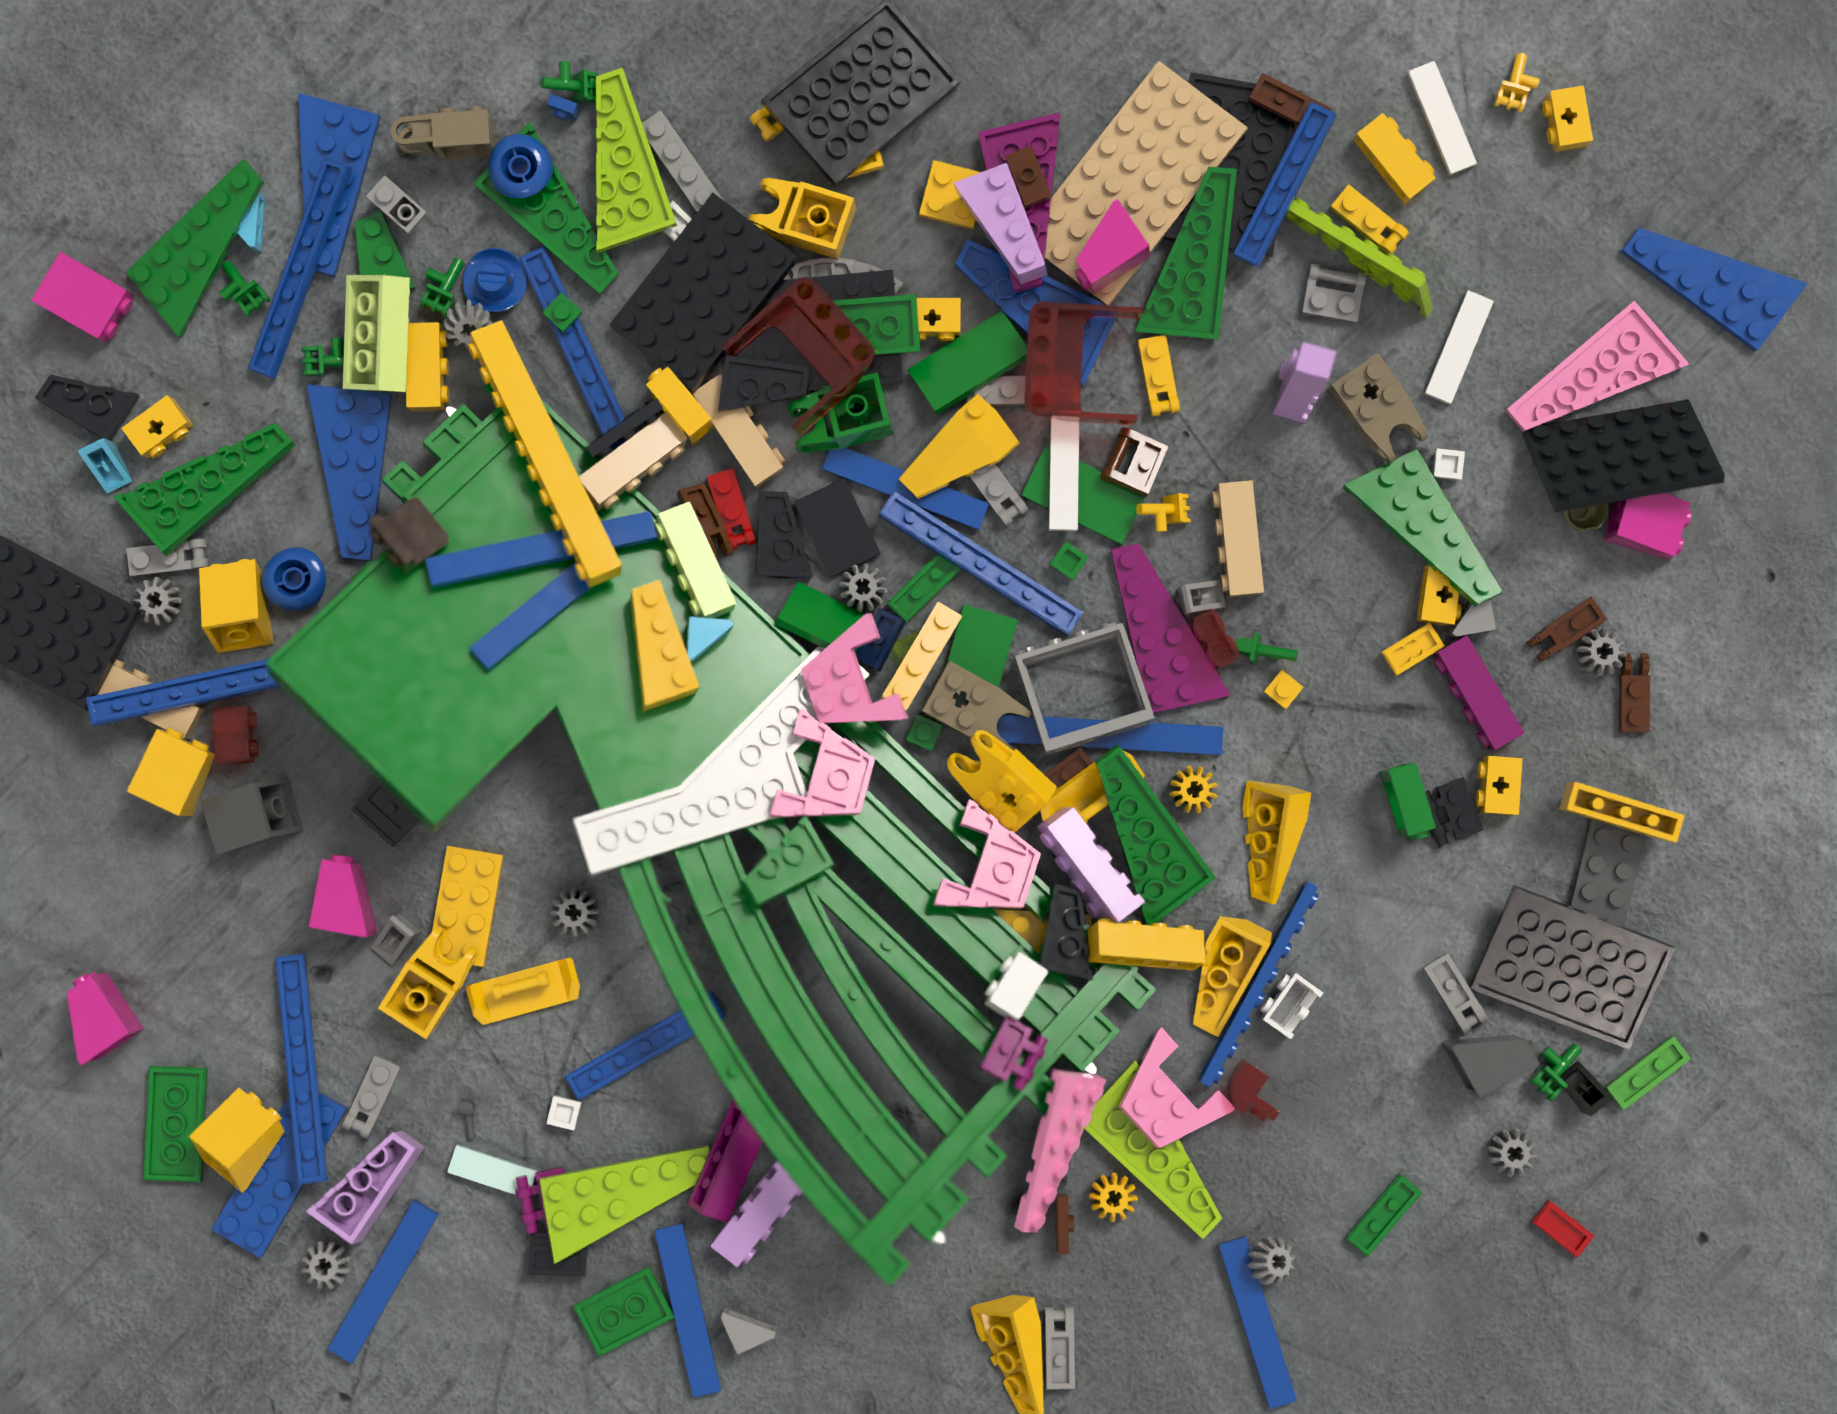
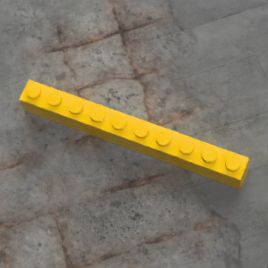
M501 320L470 332L469 352L473 360H479L481 377L485 384L490 383L494 391L491 392L493 402L497 408L501 407L505 414L503 417L505 427L509 433H514L517 439L515 446L520 457L525 456L529 463L526 466L528 474L533 482L537 480L541 488L538 491L543 505H549L553 513L550 517L556 531L561 530L565 537L562 542L569 556L573 555L577 562L574 566L581 581L585 580L590 588L619 576L622 567L620 560L503 321Z

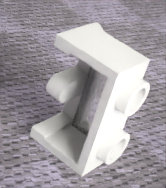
M1292 972L1290 976L1285 974L1276 986L1279 989L1274 999L1268 997L1260 1008V1011L1263 1012L1260 1018L1289 1039H1292L1294 1036L1292 1031L1301 1019L1304 1020L1308 1015V1008L1317 996L1321 997L1323 994L1322 991L1295 972Z

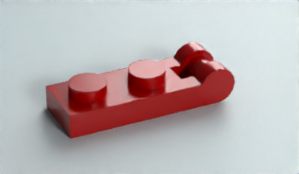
M734 468L707 476L716 508L727 529L726 533L730 539L732 550L738 549L737 546L748 543V546L756 544ZM743 526L744 533L733 534L732 528Z

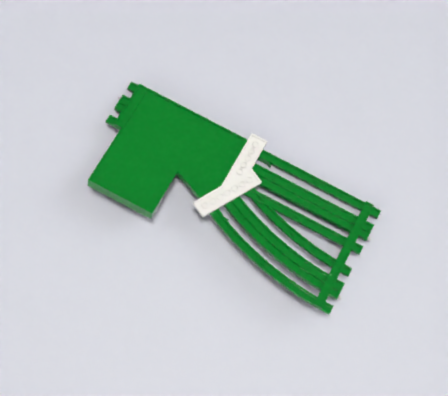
M490 383L483 385V389L491 396V392L494 391ZM541 399L579 477L601 461L603 457L600 458L598 454L591 457L585 449L588 443ZM464 404L457 410L453 407H447L446 415L448 418L423 441V447L438 463L421 478L402 460L382 479V483L403 504L413 497L418 498L448 534L449 543L430 557L556 531L550 517L553 513L549 505L544 506L540 499L538 491L541 488L537 480L533 482L528 474L526 466L529 463L525 456L520 457L515 446L517 439L513 432L509 433L503 421L505 414L501 407L496 408L483 421ZM637 489L630 493L627 491L623 492L618 496L619 501L608 510L603 507L596 512L599 520L605 521L650 511L654 524H657V516L661 513ZM657 536L656 541L614 549L622 565L619 576L593 586L490 671H487L469 651V647L576 562L575 558L432 588L425 561L404 574L399 567L395 568L391 564L385 550L266 662L267 674L433 833L475 793L476 785L554 711L577 758L598 810L597 812L573 819L590 875L618 868L627 895L656 963L687 1024L723 1085L767 1149L808 1201L871 1270L888 1286H891L910 1265L891 1245L893 1240L909 1225L926 1243L931 1241L938 1244L944 1243L945 1238L941 1233V1229L968 1200L949 1178L966 1160L985 1178H988L1007 1155L987 1136L1022 1097L1026 1098L1042 1115L1046 1114L1049 1109V1104L1045 1102L1047 1093L1053 1092L1055 1084L1044 1073L1060 1056L1076 1072L1082 1073L1084 1071L1088 1074H1095L1096 1067L1092 1061L1120 1031L1100 1011L1117 994L1136 1012L1156 989L1137 972L1139 968L1136 966L1089 962V968L1095 973L1093 980L1087 981L1079 991L1061 974L1048 971L1020 1017L1034 1032L1048 1039L1044 1048L1046 1052L1042 1060H1038L1032 1072L1034 1076L1031 1082H1027L1024 1090L1021 1092L1012 1087L1017 1078L1014 1074L1010 1073L1005 1082L998 1079L966 1115L920 1061L884 1012L848 955L821 903L983 1058L998 1029L832 870L828 869L783 893L786 903L810 950L855 1024L907 1094L946 1137L927 1157L871 1091L811 1004L775 940L760 907L756 906L743 883L746 875L729 835L730 832L736 830H746L762 846L767 856L791 832L787 828L783 817H770L769 815L777 790L806 798L820 744L792 736L800 709L805 710L812 718L818 721L801 669L825 648L818 646L809 655L722 572L736 605L733 611L713 619L731 620L734 625L729 633L691 664L700 686L697 693L642 712V698L630 604L632 589L660 580L685 649L687 622L689 617H695L689 606L691 598L688 591H683L679 585L677 575L680 574L676 565L672 566L667 558L666 550L668 548L664 539L659 540ZM860 666L864 680H866L870 674ZM875 721L825 723L843 739L846 738L875 758L874 763L979 862L987 835L959 825L965 807ZM868 790L866 791L859 815L810 816L987 987H989L993 980L998 982L1003 973L999 969L1008 956L1013 957L1020 952L1035 963L1038 962L1039 953L992 908L933 905L942 879L967 888L970 887ZM672 851L688 895L707 938L756 1030L786 1077L822 1127L863 1177L887 1202L870 1221L842 1193L796 1136L734 1044L681 944L665 905L668 906L671 900L659 889L649 857ZM1034 873L1024 906L1044 924L1050 888ZM1087 923L1084 926L1086 944H1088V928H1090ZM1026 1051L1021 1052L1016 1063L1023 1066L1028 1053Z

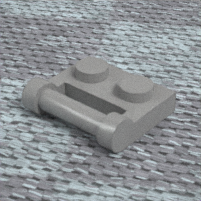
M1311 263L1301 314L1356 324L1359 317L1366 273L1357 272V274L1340 272L1319 268V265ZM1317 279L1354 285L1353 293L1317 287L1316 281Z

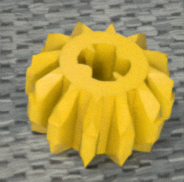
M1187 766V777L1183 772L1177 771L1176 775L1181 782L1171 780L1170 785L1178 787V791L1170 792V796H1180V799L1174 804L1176 807L1186 802L1184 812L1189 813L1193 804L1195 812L1201 813L1200 802L1204 807L1210 808L1211 804L1206 798L1216 799L1217 794L1209 792V788H1216L1218 785L1216 782L1207 783L1213 776L1211 772L1201 777L1203 767L1199 766L1194 775L1192 767ZM1193 781L1195 786H1200V791L1196 792L1197 797L1195 798L1192 797L1193 794L1187 793V788L1191 787V782Z
M1112 1172L1111 1181H1108L1104 1174L1101 1175L1100 1178L1104 1183L1102 1186L1097 1182L1092 1183L1093 1188L1099 1192L1089 1193L1090 1199L1098 1200L1091 1205L1092 1210L1101 1208L1098 1214L1101 1219L1109 1212V1220L1111 1222L1115 1221V1213H1119L1122 1220L1126 1219L1123 1210L1127 1209L1129 1212L1135 1210L1128 1202L1138 1200L1136 1195L1129 1194L1136 1189L1134 1184L1125 1186L1128 1181L1125 1175L1117 1182L1116 1172ZM1113 1190L1115 1194L1120 1192V1195L1117 1196L1118 1202L1114 1204L1111 1200L1109 1203L1106 1201L1109 1198L1108 1193Z

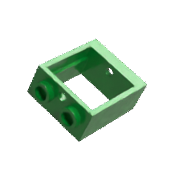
M1416 762L1379 771L1399 836H1407L1408 840L1429 836L1428 830L1435 829L1436 826Z

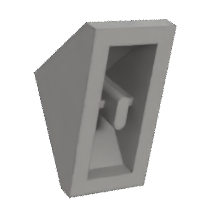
M1220 580L1185 584L1177 589L1183 616L1226 607Z
M1491 600L1477 607L1469 602L1462 612L1459 621L1455 622L1447 636L1456 638L1495 630L1496 626Z
M401 914L393 915L371 948L393 966L420 935L421 931Z
M724 1308L721 1315V1320L737 1355L773 1339L778 1328Z

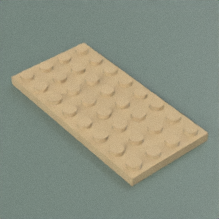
M1158 61L1052 196L1045 259L1081 286L1075 273L1078 269L1076 259L1112 202L1116 199L1120 201L1149 244L1151 254L1194 199L1208 167H1219L1246 133L1248 127ZM1144 261L1097 293L1093 294L1090 288L1086 291L1102 303L1110 306Z

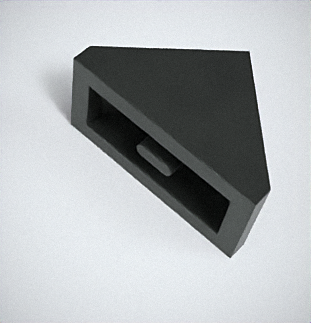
M1579 1061L1566 1069L1560 1076L1568 1084L1564 1090L1584 1114L1593 1116L1614 1099Z

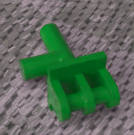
M561 61L559 62L560 78L541 77L540 87L573 91V102L596 103L595 79L598 73L588 72L587 69H583L574 74L571 80L570 62Z
M454 258L446 275L432 268L428 269L425 278L440 284L438 288L432 284H427V290L422 297L420 307L425 308L427 306L431 308V312L436 313L438 311L442 313V317H447L448 308L452 309L455 307L454 294L449 292L464 265L461 259Z
M226 261L222 264V269L232 281L219 291V294L225 301L232 297L248 317L252 315L251 312L257 308L259 310L262 308L260 305L263 302L271 301L266 291L255 280L248 284L231 261Z
M331 338V355L323 356V345L301 347V352H304V359H301L302 364H305V371H302V376L324 377V367H339L344 364L342 338ZM313 353H318V358H313ZM319 364V370H313V365Z
M1259 633L1254 634V639L1239 638L1235 643L1236 649L1240 654L1250 657L1249 660L1253 665H1258L1259 655L1269 657L1272 661H1278L1279 659L1297 661L1298 650L1263 645V638Z
M1572 1044L1562 1057L1549 1046L1542 1051L1541 1055L1553 1065V1068L1551 1069L1548 1066L1538 1067L1530 1078L1529 1083L1537 1085L1539 1087L1538 1091L1540 1093L1544 1092L1549 1102L1554 1100L1568 1086L1560 1076L1581 1053V1048L1576 1044Z

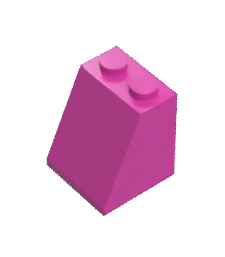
M1118 199L1112 202L1076 259L1078 268L1075 271L1076 278L1085 291L1090 288L1093 294L1150 257L1149 244Z
M59 252L31 301L102 342L107 343L108 339H112L116 335L119 328L118 322L122 315H126L130 311L134 295L66 254Z
M1667 493L1616 501L1613 504L1603 541L1665 559L1673 558L1681 552L1684 538H1681L1683 528L1688 526L1692 512L1688 511L1690 502Z
M331 854L330 859H322L309 927L360 937L376 935L377 927L362 866L360 863L353 862L354 857Z
M93 972L90 975L86 973L72 982L74 987L67 991L77 1059L80 1065L98 1061L144 1029L107 973L96 974V972Z

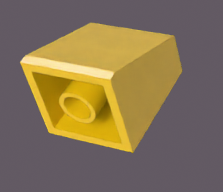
M241 559L234 563L212 564L209 567L199 568L202 628L218 654L273 644L267 597L261 584L262 571L255 559Z
M167 727L166 731L157 729L127 792L178 816H193L215 754L207 751L209 746L203 742L193 739L192 743L182 739L184 734L170 727Z
M238 1088L189 1138L202 1160L243 1193L285 1131L280 1123L281 1116L273 1108L265 1109L261 1105L262 1101L253 1092L250 1091L247 1094Z

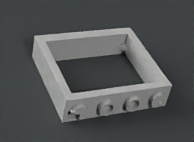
M1115 622L1105 623L1099 626L1100 630L1091 633L1088 630H1082L1074 633L1071 639L1062 641L1061 638H1056L1046 642L1045 647L1035 649L1034 646L1027 647L1026 650L1019 651V655L1015 656L1014 662L1045 757L1153 723L1154 715L1123 623L1117 625ZM1116 639L1140 711L1049 739L1026 666Z

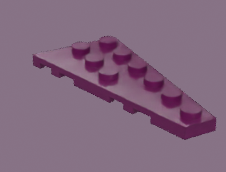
M1060 112L978 132L986 170L1007 163L1006 155L1032 146L1052 196L1061 118ZM1052 199L1025 209L1023 204L1044 263ZM1009 268L1014 293L1042 287L1043 277L1021 285Z
M1139 543L1111 549L1135 661L1152 712L1156 713L1231 696Z

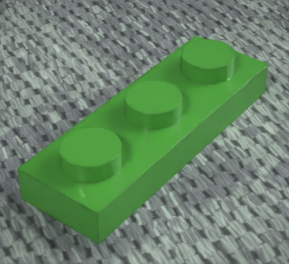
M1671 1035L1604 1087L1612 1095L1618 1106L1625 1110L1691 1058L1677 1039Z

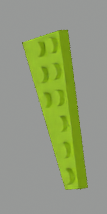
M623 67L596 76V251L598 253L677 226Z
M1299 198L1293 200L1285 216L1312 236H1315L1317 233L1320 234L1321 240L1327 244L1328 248L1334 252L1336 249L1342 250L1349 257L1347 261L1361 272L1366 273L1368 277L1381 286H1392L1393 292L1398 295L1400 300L1405 303L1410 300L1420 306L1421 310L1419 313L1425 318L1429 316L1433 307L1424 273L1414 267L1411 269L1402 265V261L1391 253L1385 255L1380 252L1377 245L1370 240L1365 239L1362 241L1355 237V233L1348 227L1343 225L1338 227L1333 224L1332 219L1322 212L1316 214L1311 211L1308 204Z
M1134 1060L1096 1102L1091 1113V1121L1085 1127V1130L1204 1239L1222 1220V1217L1180 1140L1177 1139L1161 1148H1156L1118 1107L1133 1075L1136 1074L1139 1068L1137 1061Z
M704 1145L539 1178L554 1264L696 1185L709 1155V1146Z

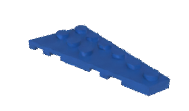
M298 93L304 213L324 158L353 168L315 272L336 277L381 117L375 113Z
M1638 228L1620 251L1754 352L1761 347L1808 284L1642 228Z
M967 239L955 266L1083 388L1119 310L1107 306L1047 276H1043L1042 287L1014 293L1009 267L1001 255Z
M307 384L341 556L346 559L370 561L373 555L374 541L368 533L370 531L369 520L378 514L392 395L389 393Z

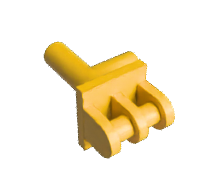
M1523 53L1516 54L1510 81H1502L1495 95L1494 106L1499 107L1501 104L1505 105L1508 110L1512 107L1518 109L1517 112L1519 113L1523 112L1530 88L1537 89L1540 80L1539 78L1523 74L1527 55Z
M1177 493L1162 497L1163 503H1139L1136 506L1138 515H1155L1156 532H1166L1168 524L1191 523V519L1187 516L1190 506H1187L1186 499H1189V494Z

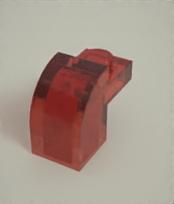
M1241 1059L1229 1079V1098L1234 1107L1243 1115L1248 1107L1252 1106L1253 1108L1250 1112L1262 1121H1265L1267 1117L1274 1121L1280 1112L1257 1096L1269 1076L1244 1059Z

